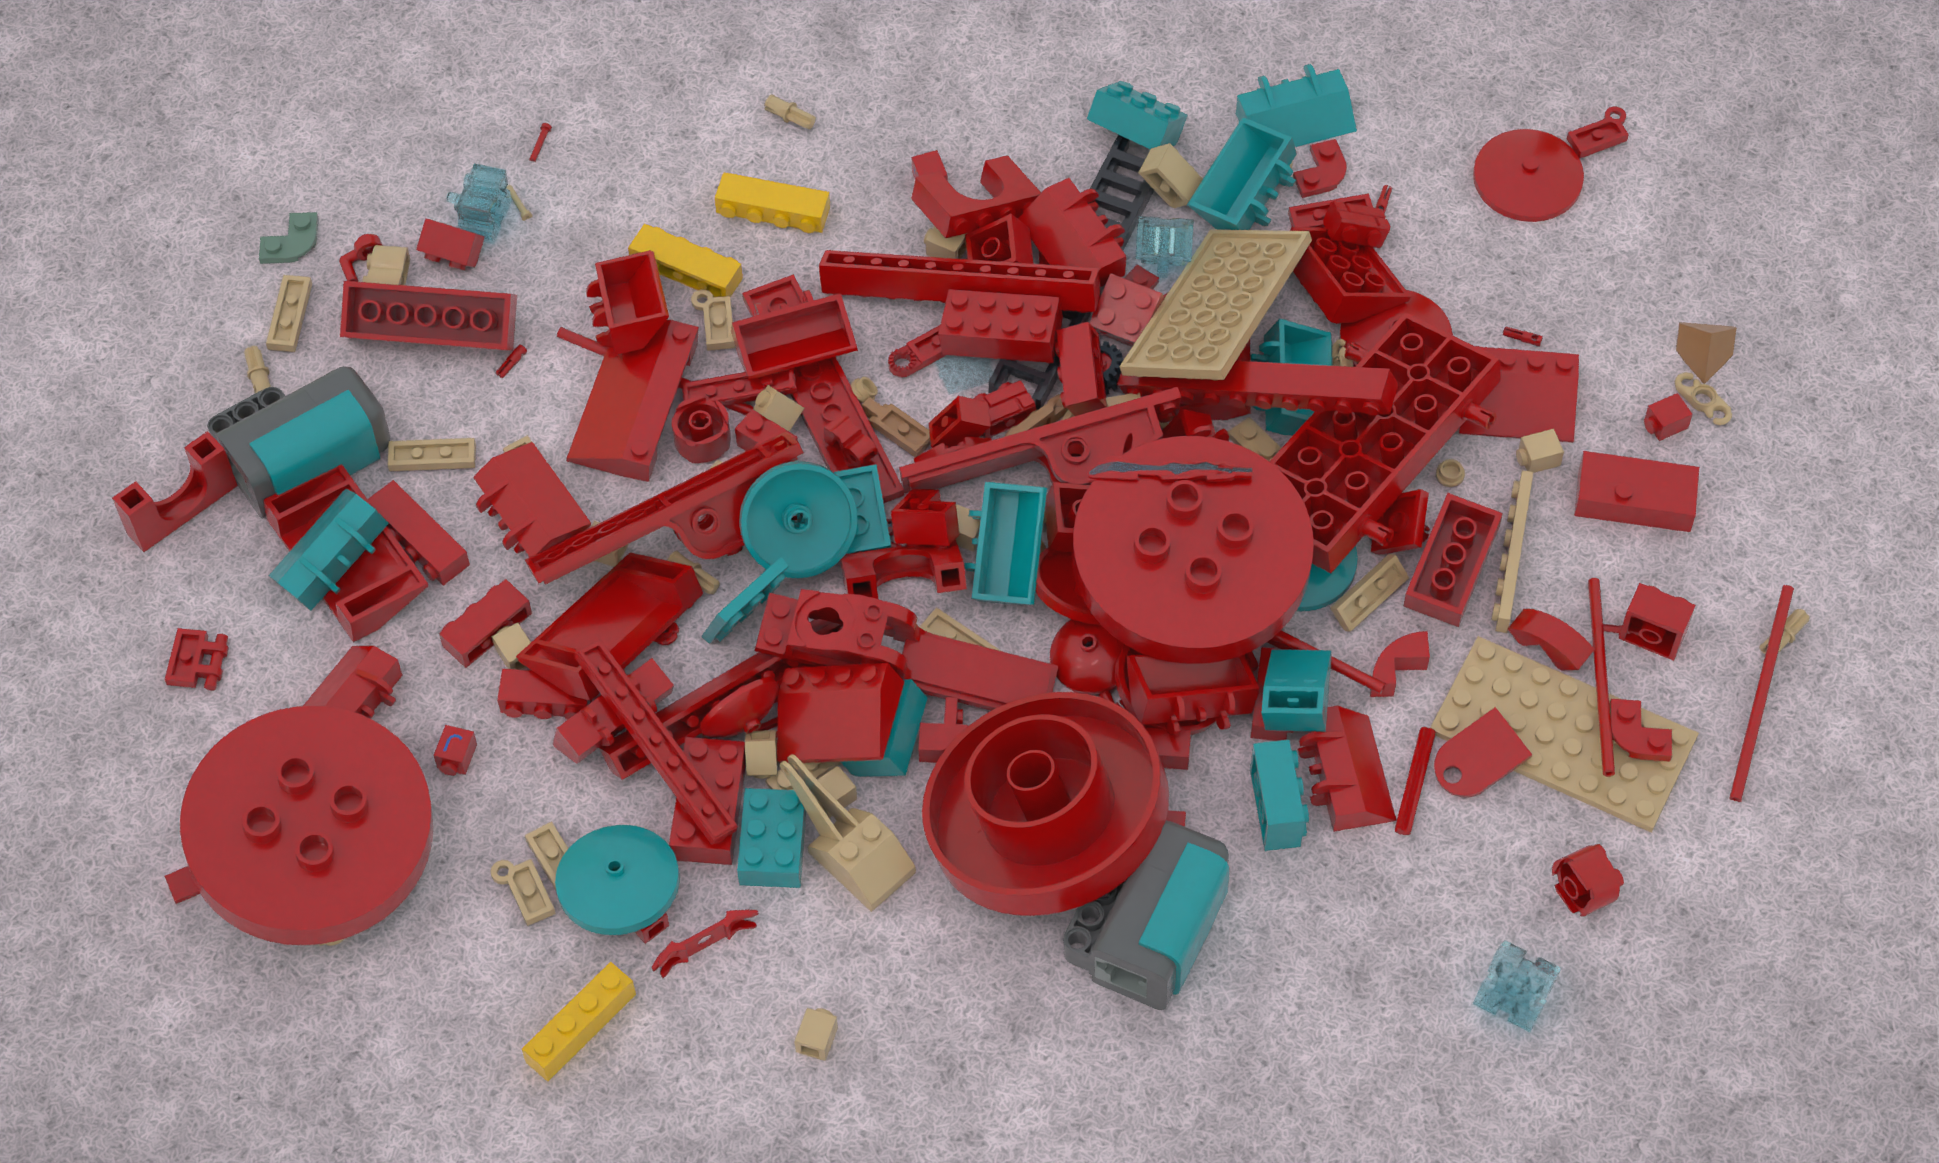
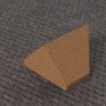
M1679 322L1676 351L1702 383L1705 384L1733 356L1737 328L1734 326Z

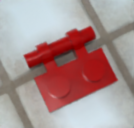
M177 628L164 679L166 685L196 688L198 678H205L204 688L210 691L216 690L217 682L221 680L223 674L221 669L223 658L227 657L229 650L227 646L228 636L217 634L215 642L208 641L207 631ZM204 654L211 655L209 665H202Z

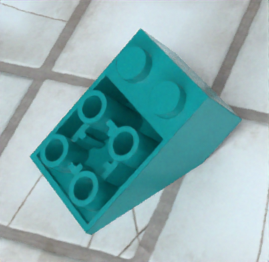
M1271 650L1263 689L1261 711L1265 730L1326 732L1331 650Z

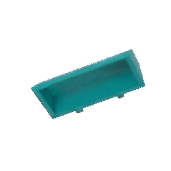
M1307 64L1303 66L1306 76L1302 77V79L1290 82L1288 79L1281 80V84L1270 86L1266 76L1258 77L1260 88L1237 95L1235 114L1239 121L1244 117L1292 137L1295 147L1357 131L1349 89L1339 69L1316 75L1313 66Z
M1244 117L1241 118L1187 206L1217 230H1250L1254 222L1262 226H1268L1271 219L1266 216L1269 211L1265 204L1269 198L1276 200L1279 193L1275 188L1278 184L1292 187L1296 182V179L1291 177L1293 170L1290 167V164L1297 155L1292 137Z
M1278 319L1264 335V343L1259 345V351L1263 352L1264 355L1251 354V362L1333 366L1332 334L1324 330ZM1252 406L1258 411H1265L1266 431L1291 436L1315 412L1310 409L1290 411L1285 408L1271 407L1270 409H1262Z
M985 482L982 511L969 510L968 515L972 519L980 520L979 537L972 538V544L978 545L976 563H964L966 571L974 572L971 599L999 604L1034 605L1047 495L1046 487Z
M345 489L268 576L312 611L330 589L336 594L341 590L335 585L336 582L365 550L371 554L375 552L376 549L370 544L389 523L361 497Z

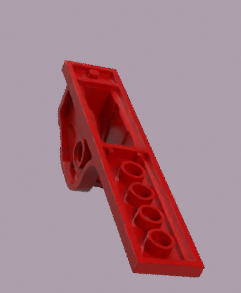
M1178 387L901 466L899 470L904 493H908L912 489L935 490L1032 461L1040 463L1046 469L1052 484L1053 482L1091 485L1094 479H1090L1088 473L1091 475L1100 473L1109 464L1097 468L1096 466L1110 455L1120 457L1140 445L1163 439L1159 422H1170L1180 412L1181 395Z
M784 432L525 559V562L538 584L544 582L546 585L664 526L672 528L674 534L684 546L699 558L716 559L724 555L731 556L737 554L743 549L742 546L745 545L740 532L739 518L741 505L747 491L763 473L780 464L796 461L798 459L797 456L804 452L799 442L789 433Z
M801 589L798 600L769 592L754 650L816 667L888 662L902 679H912L926 695L946 699V697L958 698V703L990 711L1027 696L1053 692L1058 665L927 632L917 625L918 618L914 612L895 603L863 595L824 593ZM808 618L842 624L843 628L838 632L820 635L814 632ZM883 635L893 637V640L904 642L902 654L894 649L882 646Z

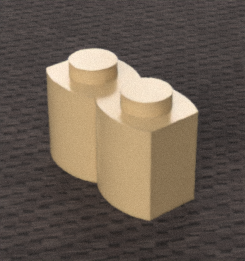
M375 245L372 254L369 253L367 256V269L369 271L367 276H363L362 282L405 285L411 260L408 247Z

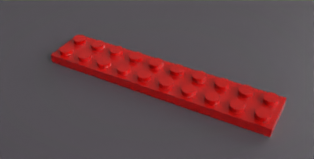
M794 274L742 293L743 301L751 317L755 316L754 304L761 303L764 313L780 310V304L786 303L787 307L802 304V296H804ZM832 357L795 367L798 393H792L791 396L794 402L804 408L801 416L827 468L832 472L857 468L845 460L839 442L831 446L824 441V427L844 412L852 418L853 424L856 427H860L862 433L867 435L877 447L878 454L864 464V466L877 465L883 503L904 496V488L862 406L853 393L851 385L837 358Z

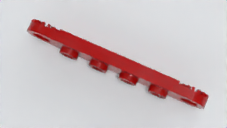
M940 325L907 342L905 346L895 349L894 352L892 351L888 357L890 372L897 377H907L945 357L946 355L942 354L938 336ZM898 359H907L910 362L908 366H902V368L900 366L897 367V364L895 365Z

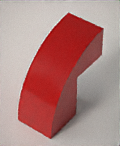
M1523 609L1508 627L1509 632L1522 646L1540 645L1554 665L1561 671L1579 670L1595 650L1574 628L1562 620L1539 610Z
M1427 631L1404 635L1393 641L1382 651L1375 663L1372 677L1386 683V686L1381 694L1370 689V697H1394L1396 688L1395 670H1427L1430 658Z

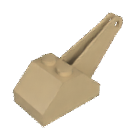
M791 754L787 758L789 763L783 761L780 764V768L792 785L820 835L808 845V853L872 912L916 873L914 863L894 833L875 815L856 808H851L847 811L808 771L803 763L795 755ZM813 794L824 805V807L829 811V813L835 818L836 822L834 824L831 822V820L824 812V810L822 809L816 798L813 796Z

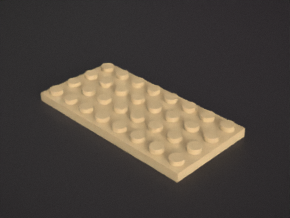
M1210 229L1119 366L1122 375L1224 380L1311 243L1310 232Z
M1479 636L1475 640L1430 727L1435 730V736L1448 741L1496 707L1532 753L1530 759L1513 771L1651 833L1699 734L1694 730L1641 708V727L1672 729L1671 761L1640 760L1628 757L1629 753L1619 747L1613 740L1615 775L1606 777L1602 772L1596 687ZM1609 694V703H1610L1611 698H1612V699H1621V698H1618V697H1616V696H1614V695H1612V694Z

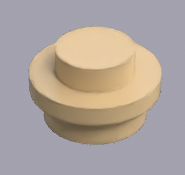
M862 377L855 379L851 383L852 391L859 402L864 403L869 397L875 400L878 390L872 380Z
M1447 459L1440 463L1436 469L1438 482L1446 487L1458 486L1464 480L1465 470L1457 460Z

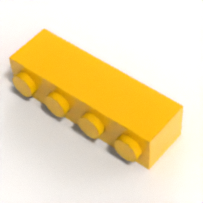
M723 172L715 195L716 213H720L727 218L735 216L746 218L753 223H760L761 221L773 223L779 228L789 226L799 228L806 233H813L814 231L822 233L830 210V193Z
M644 223L628 247L629 255L649 250L653 251L660 275L695 290H708L712 293L713 297H731L743 279L742 265L736 259L724 257L708 247H700L689 242L684 237L671 235L660 227H652Z
M610 961L522 1048L525 1062L548 1082L636 995L633 980Z

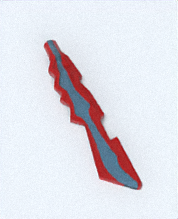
M1110 455L1088 473V477L1090 479L1138 481V476H1159L1162 482L1193 481L1198 479H1204L1206 482H1226L1237 478L1252 479V467H1237L1226 461L1215 463L1209 459L1196 461L1193 458L1184 462L1168 458L1162 464Z

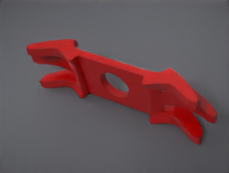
M752 909L726 911V917L680 943L671 941L654 961L651 967L652 971L654 972L660 967V975L664 978L673 966L678 963L689 962L688 957L725 937L730 940L736 931L756 928L755 922L743 919L759 915L758 911ZM711 935L709 939L698 944L702 938Z

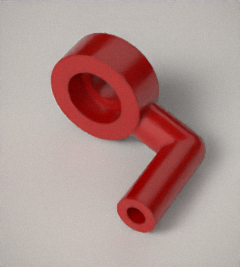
M375 234L360 236L354 243V250L340 257L339 262L347 281H359L352 263L359 259L367 260L368 254H372L375 245L383 246L379 236Z

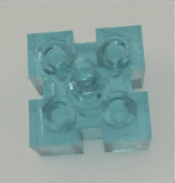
M474 163L471 172L465 175L462 193L448 192L446 197L447 202L454 203V210L458 213V227L485 236L483 241L485 243L495 244L501 229L502 220L506 217L512 203L510 190L506 189L508 185L506 170Z
M1138 216L1135 259H1141V263L1144 264L1158 263L1157 277L1159 278L1168 277L1169 264L1184 266L1186 262H1191L1194 219H1161V217Z
M1504 940L1493 957L1487 971L1489 974L1482 982L1473 1005L1494 1015L1499 1010L1510 1014L1508 1022L1531 1032L1547 1002L1545 999L1553 989L1562 968L1541 957H1538L1534 963L1525 958L1526 950Z

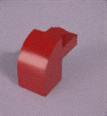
M946 697L944 724L920 723L919 762L937 763L948 745L968 727V725L963 724L964 711L963 709H958V698Z

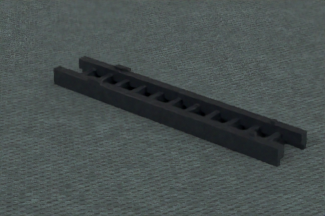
M1118 134L1090 189L1097 191L1099 197L1089 203L1096 202L1103 209L1125 216L1122 223L1107 218L1108 222L1104 225L1108 228L1111 225L1120 224L1124 228L1125 232L1116 237L1123 238L1124 244L1121 247L1123 251L1154 189L1145 180L1141 182L1116 173L1119 166L1138 173L1145 161L1144 158L1127 153L1130 140ZM1108 187H1112L1136 197L1133 202H1129L1105 192ZM1105 285L1102 286V287H1100V295H1101V293H1102V291H1103ZM1062 310L1063 317L1072 320L1068 327L1087 322L1092 313ZM1055 353L1054 362L1049 363L1045 373L1017 363L1018 360L1000 359L989 379L988 393L999 389V386L1006 383L1011 374L1025 381L1038 384L1032 399L1035 402L1036 410L1043 407L1059 377L1057 369L1061 365L1057 354Z

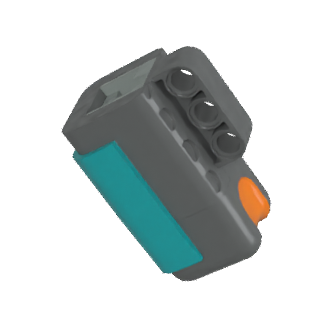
M346 366L327 373L287 396L277 387L265 388L213 416L207 425L209 433L225 449L238 487L261 519L266 516L264 499L275 493L280 495L341 464L351 476L379 460L380 453L388 448L391 439L382 405L353 368Z
M1166 820L1153 849L1125 882L1108 893L1110 894L1109 896L1100 897L1077 908L1063 938L1065 959L1072 965L1089 971V974L1092 975V981L1100 986L1154 1009H1166L1172 994H1179L1228 893L1230 868L1228 865L1229 853L1225 844L1215 838ZM1091 917L1095 918L1097 921L1093 923L1085 922L1084 919ZM1081 943L1084 947L1076 949L1071 947V945Z

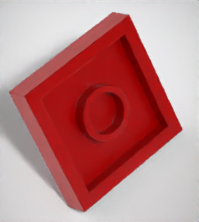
M1418 489L1401 493L1377 521L1394 530L1392 541L1388 542L1387 546H1382L1372 539L1370 552L1384 555L1422 548V542H1425L1429 537V534L1424 532V530L1430 531V528L1425 525L1428 492Z

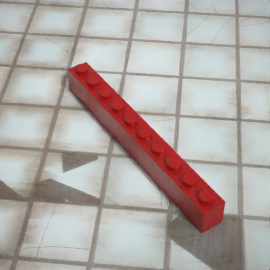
M825 250L819 263L822 293L833 295L841 293V295H855L864 298L883 297L887 299H912L914 301H940L942 303H946L949 289L1050 296L1060 298L1062 310L1078 311L1081 313L1095 312L1100 299L1099 268Z
M1235 361L1224 380L1124 376L1121 372L1117 385L1125 395H1138L1140 393V397L1178 387L1181 403L1187 405L1205 403L1210 406L1225 404L1238 408L1245 406H1257L1262 409L1277 407L1290 411L1310 409L1315 412H1324L1328 410L1338 411L1343 414L1362 412L1375 416L1378 414H1390L1398 382L1390 369Z
M822 619L810 622L814 632L820 635L838 632L843 628L842 624ZM758 652L655 714L680 746L685 743V737L694 738L701 734L699 726L703 718L719 702L736 690L766 677H773L780 687L785 668L813 666ZM628 730L614 737L615 743L611 746L599 747L610 771L622 780L651 763Z

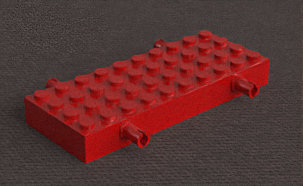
M1406 312L1370 351L1357 345L1355 342H1351L1350 346H1347L1344 357L1358 363L1356 367L1390 369L1398 382V387L1390 414L1373 416L1362 412H1351L1350 414L1328 410L1314 412L1269 461L1288 478L1306 506L1313 531L1314 549L1312 564L1331 574L1364 536L1377 541L1382 546H1387L1388 542L1392 541L1394 530L1377 522L1386 510L1466 420L1469 419L1487 430L1491 428L1490 425L1493 426L1496 420V413L1479 405L1501 381L1500 358Z

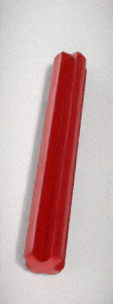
M1421 727L1419 730L1395 826V832L1407 836L1411 834L1436 733L1432 728Z

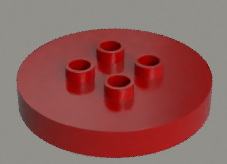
M1202 436L1169 437L1140 445L1120 457L1162 464L1168 458L1181 462L1191 458L1196 461L1209 459L1215 463L1226 461L1237 467H1252V479L1237 478L1226 482H1206L1204 479L1162 482L1159 476H1138V481L1093 480L1083 496L1075 518L1072 547L1073 570L1078 590L1084 603L1101 626L1116 639L1142 654L1164 661L1183 664L1215 663L1239 657L1262 646L1279 633L1294 616L1302 602L1309 581L1314 549L1313 531L1306 506L1299 493L1288 478L1268 460L1243 446L1221 439ZM1111 462L1100 473L1106 471L1169 470L1174 474H1180L1194 469H1214L1207 465L1195 468L1171 464L1167 467L1157 468Z
M1042 693L1014 700L997 707L970 724L948 745L939 757L928 779L923 796L922 822L928 844L944 875L954 888L966 898L987 909L1000 913L1020 916L1049 915L1083 906L1102 897L1123 883L1136 871L1153 849L1166 822L1169 807L1168 780L1151 736L1138 719L1126 709L1109 700L1084 693Z
M296 706L269 712L247 721L224 736L209 750L195 769L187 785L180 814V835L187 865L198 891L208 905L225 921L249 935L266 941L286 945H318L342 940L369 929L391 914L408 897L422 876L428 862L433 839V815L429 789L424 773L408 747L391 731L370 718L345 709L328 706Z

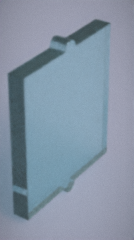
M946 355L935 361L940 372L939 378L943 379L949 395L989 383V379L993 374L989 365L991 363L989 358Z

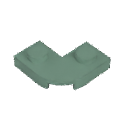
M317 212L289 213L288 235L260 236V264L299 261V257L315 248L318 231Z

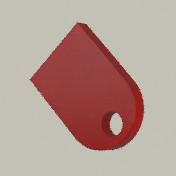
M1494 707L1441 746L1434 761L1435 776L1441 787L1448 793L1458 797H1473L1481 794L1532 757V753L1498 709ZM1450 768L1458 769L1462 775L1461 779L1457 783H1448L1444 779L1446 770Z

